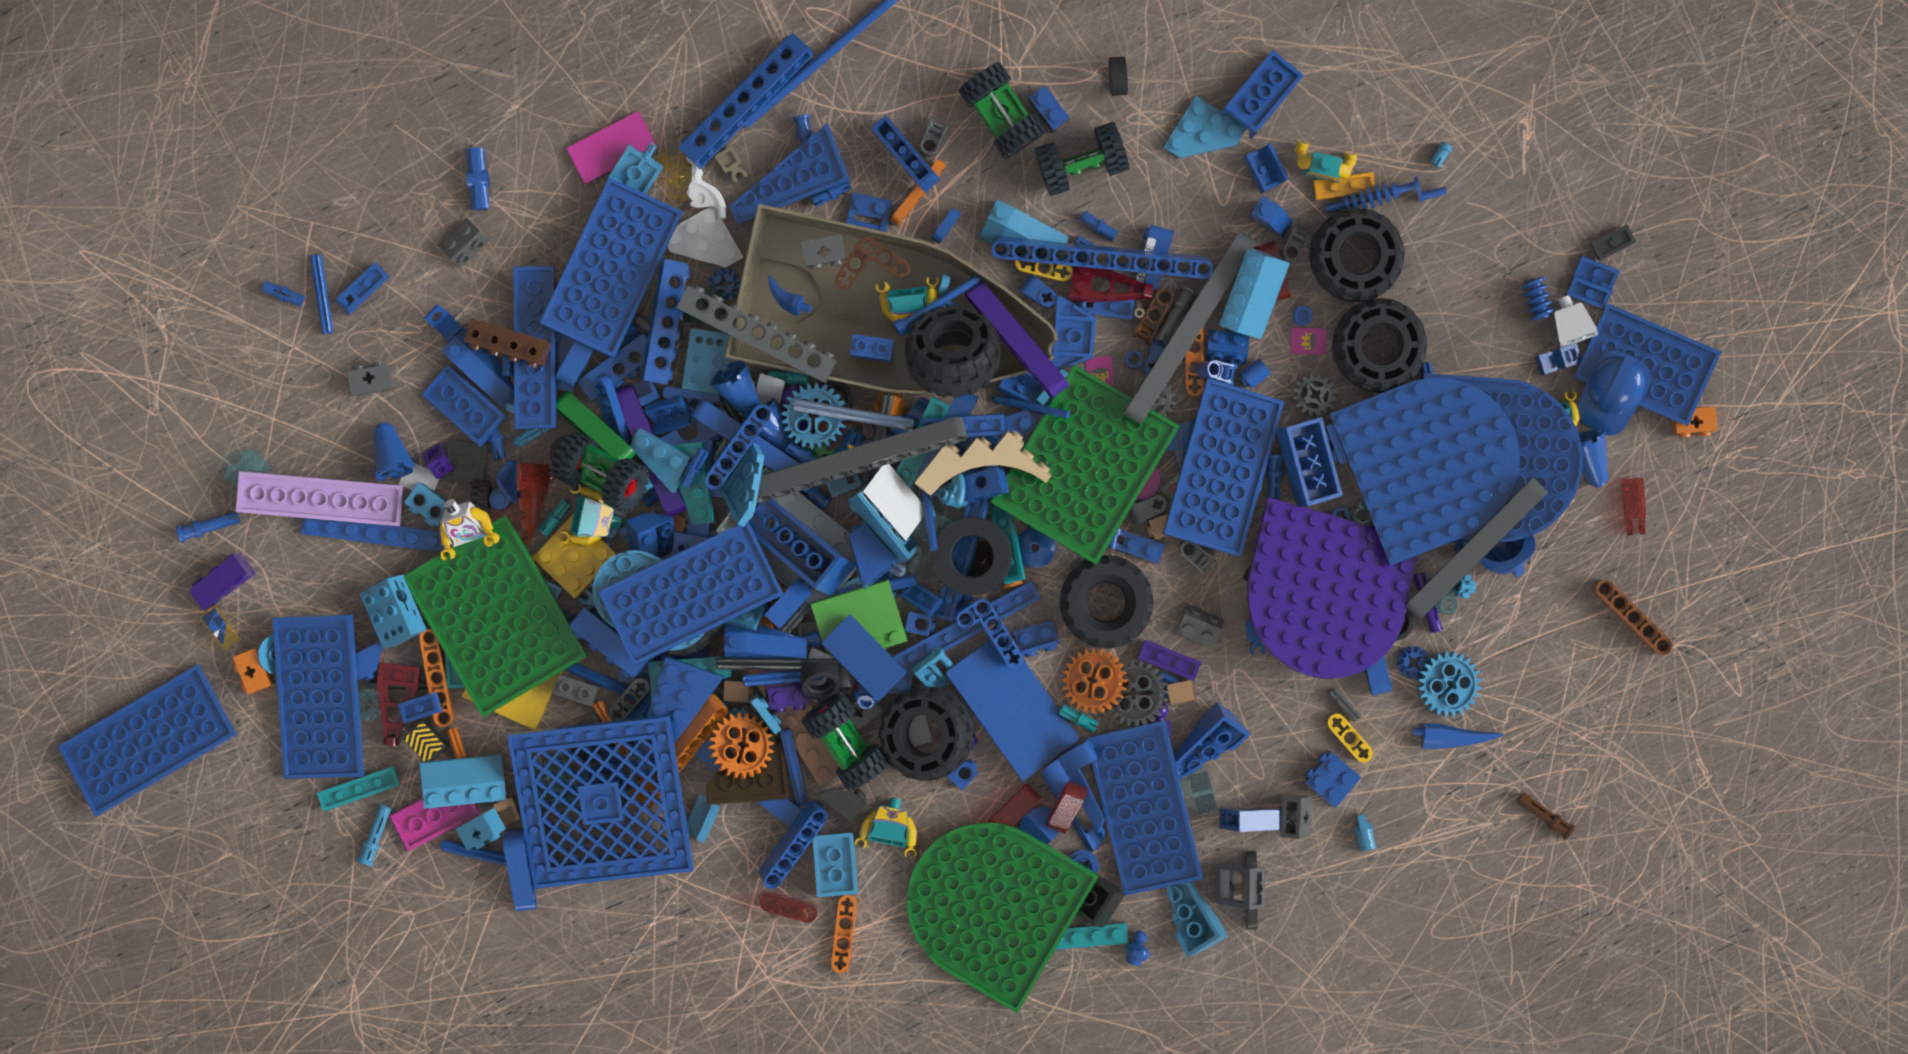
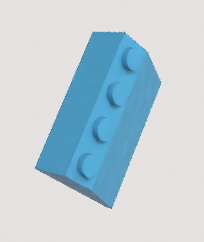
M867 484L848 499L849 507L855 514L858 513L861 516L862 524L865 523L897 559L896 562L900 564L911 558L920 545L912 535L906 541L863 492L868 486Z

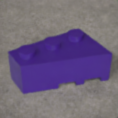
M233 553L219 566L217 565L212 568L203 579L201 577L192 583L193 587L189 592L203 610H208L254 576L256 572L242 554Z

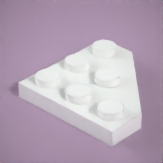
M708 207L678 224L667 246L671 253L724 268L744 258L723 220L718 219V213L714 207Z

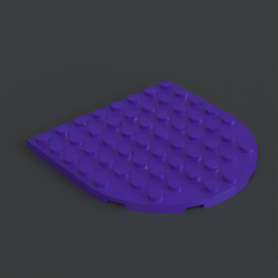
M1268 497L1264 506L1247 582L1246 598L1253 629L1267 651L1285 664L1287 668L1297 673L1319 679L1342 678L1360 673L1370 668L1386 655L1400 633L1418 555L1390 566L1374 527Z

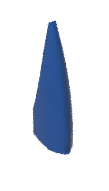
M1422 723L1421 727H1413L1412 729L1413 735L1421 736L1422 749L1468 746L1504 735L1503 733L1472 731L1434 723Z

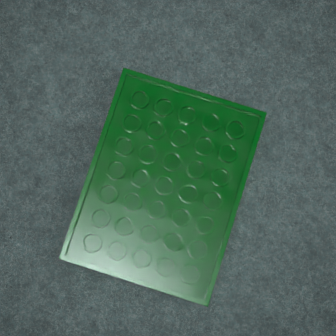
M1074 365L1066 378L1069 386L1056 395L1049 406L1070 411L1069 418L1044 414L1024 449L1034 455L1033 460L1038 464L1043 462L1050 468L1051 477L1047 482H1044L1031 473L1012 467L1006 477L1009 493L995 496L991 504L1097 565L1180 426L1152 409L1142 424H1138L1123 414L1133 398Z
M508 515L492 523V532L497 533L500 538L497 543L494 544L493 542V545L488 547L484 543L485 537L451 547L456 552L453 559L450 558V553L446 552L447 559L445 561L441 559L440 554L404 575L412 596L482 718L588 656L579 638L572 634L573 630L569 627L568 619Z

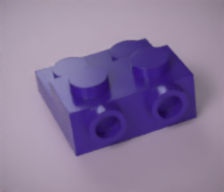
M763 670V673L785 672V671H797V670ZM800 682L765 685L766 702L769 705L767 709H773V713L785 712L786 707H793V711L804 710L805 705H810L809 698L802 692Z

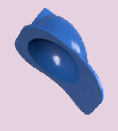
M1613 350L1602 354L1592 367L1577 405L1580 422L1592 429H1600V432L1604 430L1606 435L1620 433L1628 424L1649 388L1651 378L1648 367L1642 361L1620 351Z
M1534 536L1516 541L1498 542L1480 560V563L1493 573L1500 575L1512 573L1518 578L1525 573L1524 564L1535 552L1536 543Z

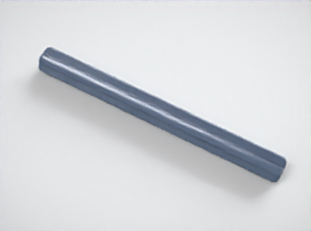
M795 399L793 402L794 411L911 431L914 426V420L800 399Z

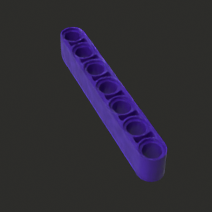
M979 281V283L964 293L966 299L977 310L979 315L984 314L992 322L1002 342L1052 399L1069 386L1065 377L982 281Z
M629 384L616 390L621 411L632 438L634 439L639 428L656 436L653 433V428L644 412V408L638 400L639 397L633 385ZM644 463L667 516L673 517L686 511L687 508L679 487L676 493L672 494Z

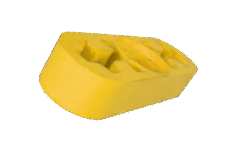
M1015 260V266L1020 272L1060 282L1070 280L1073 274L1071 266L1056 264L1055 269L1062 270L1063 267H1066V271L1069 272V275L1061 278V274L1054 272V276L1050 275L1053 270V264H1049L1050 270L1047 273H1041L1038 270L1040 263L1036 262L1035 271H1031L1032 266L1026 265L1025 268H1021V264Z
M1338 713L1331 714L1327 719V726L1356 760L1363 763L1371 760L1373 751L1344 716ZM1341 718L1339 722L1341 726L1345 728L1347 725L1349 728L1343 730L1339 735L1338 732L1341 730L1337 726L1332 727V719ZM1348 732L1355 734V741L1351 744L1346 743L1344 740V736ZM1359 740L1362 742L1361 744H1359V746L1363 750H1365L1366 748L1368 750L1366 752V754L1368 755L1366 758H1364L1363 756L1359 758L1358 755L1360 754V752L1357 748H1354V750L1351 749V747H1354L1358 744Z

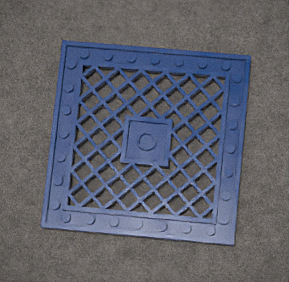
M670 715L508 733L507 738L534 889L694 871ZM638 740L634 746L628 742ZM641 742L650 748L646 755L637 749ZM610 743H618L614 749L608 745ZM621 744L630 750L626 757L617 751ZM598 745L594 751L588 746ZM578 747L574 753L567 749ZM601 747L610 752L606 759L597 754ZM581 749L590 755L586 761L577 756ZM549 750H557L554 755L548 752ZM561 751L570 757L565 764L556 758ZM653 751H654L655 762H654L652 759L649 758V755H650ZM633 753L642 759L638 765L629 760ZM540 754L549 759L546 766L536 760ZM613 755L622 761L617 768L608 762ZM592 758L601 763L597 770L588 764ZM572 760L581 765L577 772L568 767ZM552 762L561 768L557 775L548 769ZM644 762L653 767L649 774L640 768ZM624 764L633 769L629 776L620 771ZM535 766L541 770L538 776H536ZM604 766L613 772L609 778L600 773ZM584 768L593 774L589 781L579 775ZM656 770L658 781L652 777ZM563 771L573 776L569 783L560 778ZM636 772L645 778L640 785L631 779ZM544 773L553 779L549 785L540 780ZM615 775H618L620 778L625 780L621 787L619 784V779L612 780L615 777ZM595 777H597V778H599V779L601 780V782H592V781L595 779ZM576 779L582 783L578 784V790L571 786ZM647 781L656 786L652 793L643 787ZM555 782L565 787L560 794L551 788ZM627 783L636 788L632 796L623 790ZM538 785L544 789L541 795L539 794ZM659 789L661 794V800L655 796ZM567 790L576 795L572 802L563 797ZM639 791L648 797L644 804L635 799ZM547 792L556 798L552 805L543 799ZM622 796L628 800L624 806L622 802ZM578 799L580 800L581 809L574 805ZM651 800L660 806L656 812L646 807ZM558 801H561L568 807L564 813L555 808ZM630 803L640 808L635 815L626 809ZM541 804L548 809L544 815ZM570 809L580 815L576 821L566 816ZM662 809L664 813V819L658 815ZM642 811L651 816L647 823L638 818ZM550 812L559 817L555 824L546 818ZM625 815L631 819L627 825L621 822L624 821ZM582 817L584 825L591 824L587 830L578 824ZM654 819L663 825L659 831L649 826ZM562 820L571 826L567 832L558 826ZM610 822L607 828L600 824ZM633 822L643 827L638 834L629 828ZM545 824L551 828L547 834ZM614 824L622 829L618 836L610 831ZM594 826L603 832L599 838L590 833ZM574 828L583 834L579 840L570 835ZM665 828L668 839L661 834ZM645 830L654 835L650 842L641 837ZM553 831L563 836L559 842L549 837ZM625 832L634 838L630 845L621 839ZM605 835L614 840L610 847L601 841ZM585 837L594 842L590 849L581 843ZM657 838L666 844L662 850L653 845ZM565 839L574 844L570 851L561 845ZM637 841L646 846L641 853L633 848ZM548 843L554 847L551 853L549 852ZM617 843L626 849L622 855L613 850ZM597 845L606 851L602 857L593 852ZM577 847L586 853L582 859L573 854ZM649 849H650L652 852H654V854H645V853H646ZM557 850L566 855L562 862L553 856ZM628 852H631L633 855H635L625 857ZM608 854H610V855H612V856L614 857V858L605 859ZM588 856L594 859L591 861H585L588 858ZM569 858L574 861L573 863H565Z

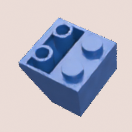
M643 513L626 521L629 551H644L657 557L673 552L675 528L672 516Z

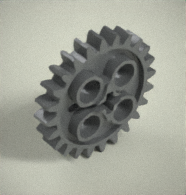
M1132 661L1130 666L1129 663L1125 662L1124 669H1120L1127 672L1122 678L1129 681V687L1124 691L1121 690L1120 693L1153 691L1152 695L1117 697L1118 705L1111 703L1112 709L1108 710V712H1115L1114 719L1121 717V724L1127 721L1128 726H1132L1135 723V726L1138 727L1142 721L1143 725L1148 724V719L1155 722L1154 715L1161 716L1159 709H1166L1162 702L1168 701L1164 694L1169 693V691L1163 690V687L1168 683L1161 682L1164 675L1157 676L1159 669L1155 668L1151 671L1152 664H1147L1145 667V662L1140 661L1138 665L1136 661ZM1144 678L1149 680V685L1146 688L1142 687V680ZM1145 698L1150 700V706L1147 709L1143 707ZM1126 699L1130 701V708L1128 710H1125L1123 707Z

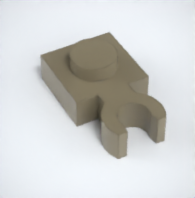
M732 146L714 156L726 174L730 171L732 172V179L736 184L739 183L736 179L738 173H742L745 178L748 177L746 171L738 167L743 162Z

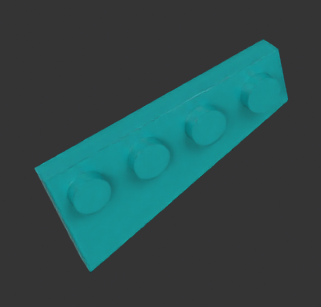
M704 441L672 445L692 457L695 456L699 448L705 449ZM707 460L703 463L702 471L698 473L691 487H687L681 482L679 484V490L692 525L714 522L711 491L705 484V475L708 471Z
M725 656L679 659V661L725 676L724 678L732 676L731 669L716 668V659L725 658ZM664 661L648 662L651 702Z

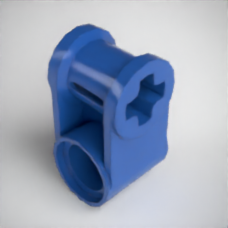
M1032 274L1028 275L1018 289L1024 296L1035 301L1045 309H1051L1056 305L1055 292ZM1051 295L1052 302L1047 301L1044 303L1043 296Z
M1154 339L1148 352L1149 355L1143 366V373L1146 377L1150 371L1148 366L1156 363L1166 345L1160 344L1161 340L1157 342Z
M1217 360L1202 361L1197 366V373L1202 379L1210 378L1234 386L1233 377L1237 365Z

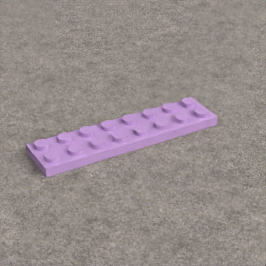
M239 471L236 512L401 526L404 485Z

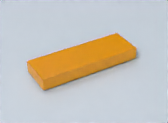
M1373 172L1350 175L1346 179L1340 178L1339 184L1321 179L1312 181L1315 201L1341 198L1345 195L1348 197L1351 196L1352 192H1355V195H1359L1358 190L1360 189L1363 190V194H1368L1366 189L1368 186H1370L1372 193L1376 192Z

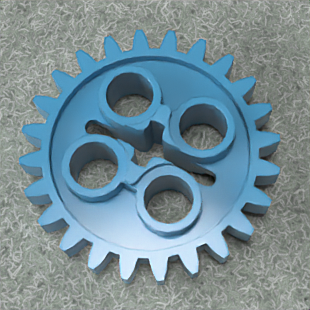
M808 383L807 390L800 386V393L793 390L792 392L795 397H787L790 404H783V406L788 410L781 413L787 417L782 423L788 424L784 431H791L789 438L796 437V444L802 441L803 448H806L809 443L812 450H814L815 444H817L819 449H822V443L829 447V440L832 439L834 442H837L835 435H843L839 429L846 428L842 424V421H846V419L819 415V418H815V434H812L814 420L810 416L814 414L794 411L793 402L795 399L814 402L817 398V403L829 402L830 405L842 407L845 402H838L841 395L836 394L833 396L835 392L833 388L827 392V385L824 384L822 389H820L818 383L815 384L814 388ZM802 421H808L809 424L805 431L799 429V424ZM823 422L829 424L826 432H820L819 426Z
M1443 651L1442 656L1439 653H1435L1436 659L1429 657L1430 664L1423 663L1422 665L1425 670L1418 671L1422 675V678H1416L1417 681L1421 682V685L1417 686L1416 689L1422 690L1418 697L1425 698L1422 704H1429L1427 709L1430 711L1434 710V714L1439 715L1441 713L1442 716L1447 717L1449 712L1450 716L1455 717L1456 711L1462 715V708L1469 711L1468 704L1475 705L1472 698L1479 697L1475 692L1482 689V687L1477 686V683L1482 681V679L1476 678L1480 671L1473 670L1476 664H1469L1470 658L1465 657L1463 659L1464 654L1459 653L1457 656L1454 651H1451L1450 655L1447 651ZM1450 665V672L1446 675L1444 668ZM1462 677H1465L1466 683L1461 687L1459 681ZM1437 681L1438 688L1433 691L1432 684ZM1450 693H1452L1454 699L1452 702L1448 703L1447 697Z

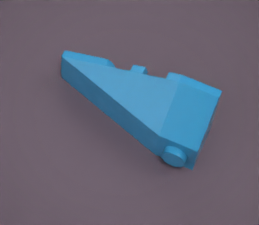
M996 200L979 236L980 239L990 244L997 237L1067 243L1069 239L1068 236L999 200ZM1004 244L996 245V247L1006 248ZM1022 245L1016 247V250L1027 251ZM1042 247L1035 251L1036 253H1047L1046 249ZM1063 249L1058 250L1056 255L1060 256Z
M1193 882L1166 887L1169 901H1171L1173 921L1176 924L1177 940L1187 958L1213 947L1228 937L1219 919Z

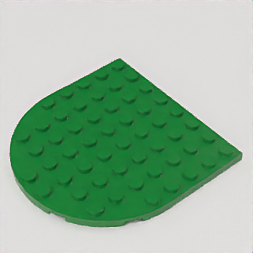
M977 822L963 825L939 837L926 849L918 860L908 887L907 913L909 923L918 944L921 945L928 954V957L936 965L1018 1013L1099 877V874L1033 835L1014 826L996 822Z

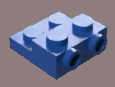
M1329 751L1328 753L1324 752L1317 760L1319 764L1315 769L1310 768L1304 776L1306 778L1304 782L1336 808L1361 779V776L1334 753Z

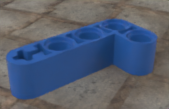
M975 597L954 611L953 620L960 627L969 628L977 622L980 624L1006 665L1016 668L1022 664V653L988 600L983 597ZM984 602V610L978 612L976 609L977 604ZM963 613H967V621L960 623V616ZM995 619V626L988 629V621ZM1005 636V643L998 645V638ZM1006 650H1009L1012 654H1014V661L1010 660L1011 657L1009 653L1006 652Z
M523 828L505 830L503 848L515 911L537 909L535 889L533 888Z

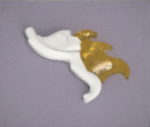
M664 149L660 154V162L672 174V179L665 178V181L669 186L679 191L678 195L672 193V197L678 202L692 200L690 206L694 208L714 207L717 210L718 219H726L725 209L727 207L725 201L715 187L702 180V169L699 170L683 153L676 157H669Z

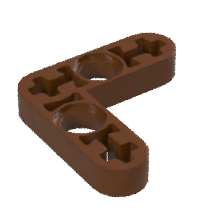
M863 237L858 241L837 273L835 284L840 290L850 289L869 260L897 278L907 277L911 269L906 260L874 239ZM870 241V246L875 250L876 246L880 247L874 258L870 256L873 254L870 250L863 251L862 242L867 243ZM881 252H887L890 255V260L887 263L879 262L878 255ZM894 257L898 259L895 261L896 264L900 266L902 264L906 265V273L901 272L898 274V269L892 266V269L888 268L892 264ZM852 258H859L861 260V267L859 269H852L849 262ZM845 267L850 272L856 273L854 277L850 274L848 277L850 283L848 285L840 286L839 277L844 278L847 274L846 271H843Z

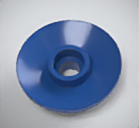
M1033 528L1023 531L1018 536L1023 565L1030 568H1040L1051 561L1055 553L1054 540ZM1033 544H1037L1039 546V550L1037 552H1033L1031 550V546Z

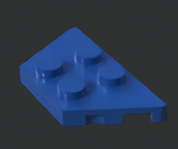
M1057 295L1054 329L1057 332L1058 341L1053 345L1052 355L1054 358L1051 362L1060 371L1093 358L1096 317Z

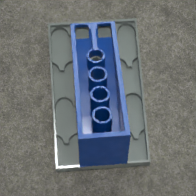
M766 467L762 471L761 476L773 473V471ZM800 492L766 502H756L755 512L748 522L776 579L787 587L797 578L800 581L804 579L812 586L810 588L812 593L805 602L810 606L811 602L836 595L837 590L842 588L857 569L849 545V531ZM731 512L716 529L718 533L738 525Z

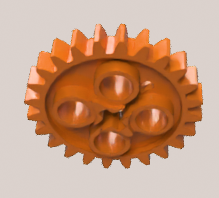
M1093 647L1091 653L1086 648L1085 655L1082 652H1077L1079 658L1071 657L1073 664L1066 663L1070 669L1069 671H1063L1067 675V678L1062 679L1063 682L1067 683L1063 690H1069L1066 697H1073L1070 703L1073 705L1078 703L1077 709L1081 710L1084 707V712L1088 713L1091 708L1093 714H1096L1098 709L1101 713H1104V707L1111 710V703L1118 705L1116 698H1123L1120 691H1124L1126 688L1122 686V683H1126L1128 680L1123 679L1122 676L1127 672L1120 670L1124 664H1117L1119 657L1115 656L1112 658V652H1108L1105 655V649L1101 648L1098 653V649ZM1087 663H1090L1091 671L1086 674L1084 667ZM1109 668L1110 676L1105 679L1103 672ZM1092 678L1098 679V682H1097V683L1091 682V681H1092ZM1084 682L1086 684V690L1083 693H1081L1079 691V686L1081 683ZM1100 688L1105 690V695L1102 698L1098 697Z
M738 712L735 718L733 714L728 715V720L724 717L721 719L722 724H715L718 730L710 732L714 737L708 739L709 742L713 743L708 749L714 752L709 757L716 758L713 765H721L718 770L719 772L726 769L725 776L730 775L732 772L733 779H736L739 774L741 779H745L746 773L751 778L754 776V772L757 774L761 773L760 767L763 769L767 767L764 761H771V758L767 755L774 753L772 749H769V746L773 745L774 742L768 741V738L773 735L766 734L768 726L761 727L763 720L757 723L755 722L756 716L749 719V713H746L742 718L741 713ZM730 729H734L736 731V739H733L729 736ZM749 733H753L756 736L755 743L749 740ZM741 742V745L744 746V748L741 750L740 746L737 745V743ZM726 749H731V750H732V752H733V758H732V759H729V758L726 756V754H725ZM746 753H750L752 755V763L746 761Z

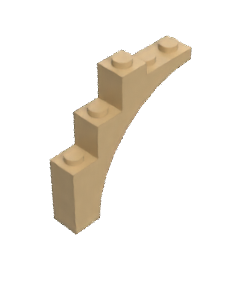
M1007 430L993 448L990 447L992 443L983 436L981 439L976 436L962 455L959 453L961 450L954 444L940 448L915 479V484L931 496L944 482L953 476L981 466L1003 465L1018 468L1035 475L1044 482L1049 480L1051 473L1049 472L1050 468L1043 462L1038 464L1033 460L1034 455L1028 450H1021L1024 445L1022 435L1015 430L1012 432Z

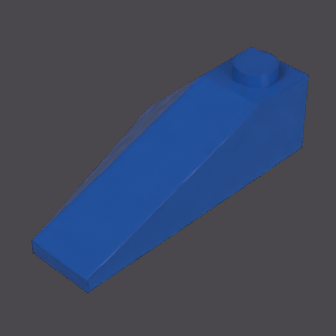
M1216 702L1201 717L1174 756L1180 779L1202 768L1203 764L1212 758L1213 760L1220 758L1219 755L1228 749L1230 751L1236 749L1251 735L1236 716L1220 703Z

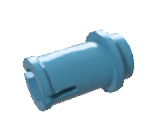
M1444 141L1441 144L1438 143L1437 146L1439 147L1429 161L1438 168H1441L1447 155L1452 153V146Z

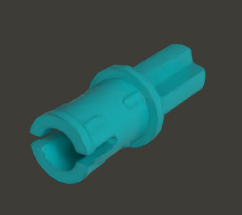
M788 370L787 372L768 371L767 373L768 376L783 380L786 386L789 384L807 386V374L790 372Z
M561 499L554 510L548 513L549 516L538 530L548 537L556 525L562 522L561 519L570 509L571 504L567 500Z
M1063 704L1059 710V715L1074 722L1075 726L1078 724L1091 733L1096 730L1095 726H1098V721L1084 715L1083 711L1079 712L1066 704Z

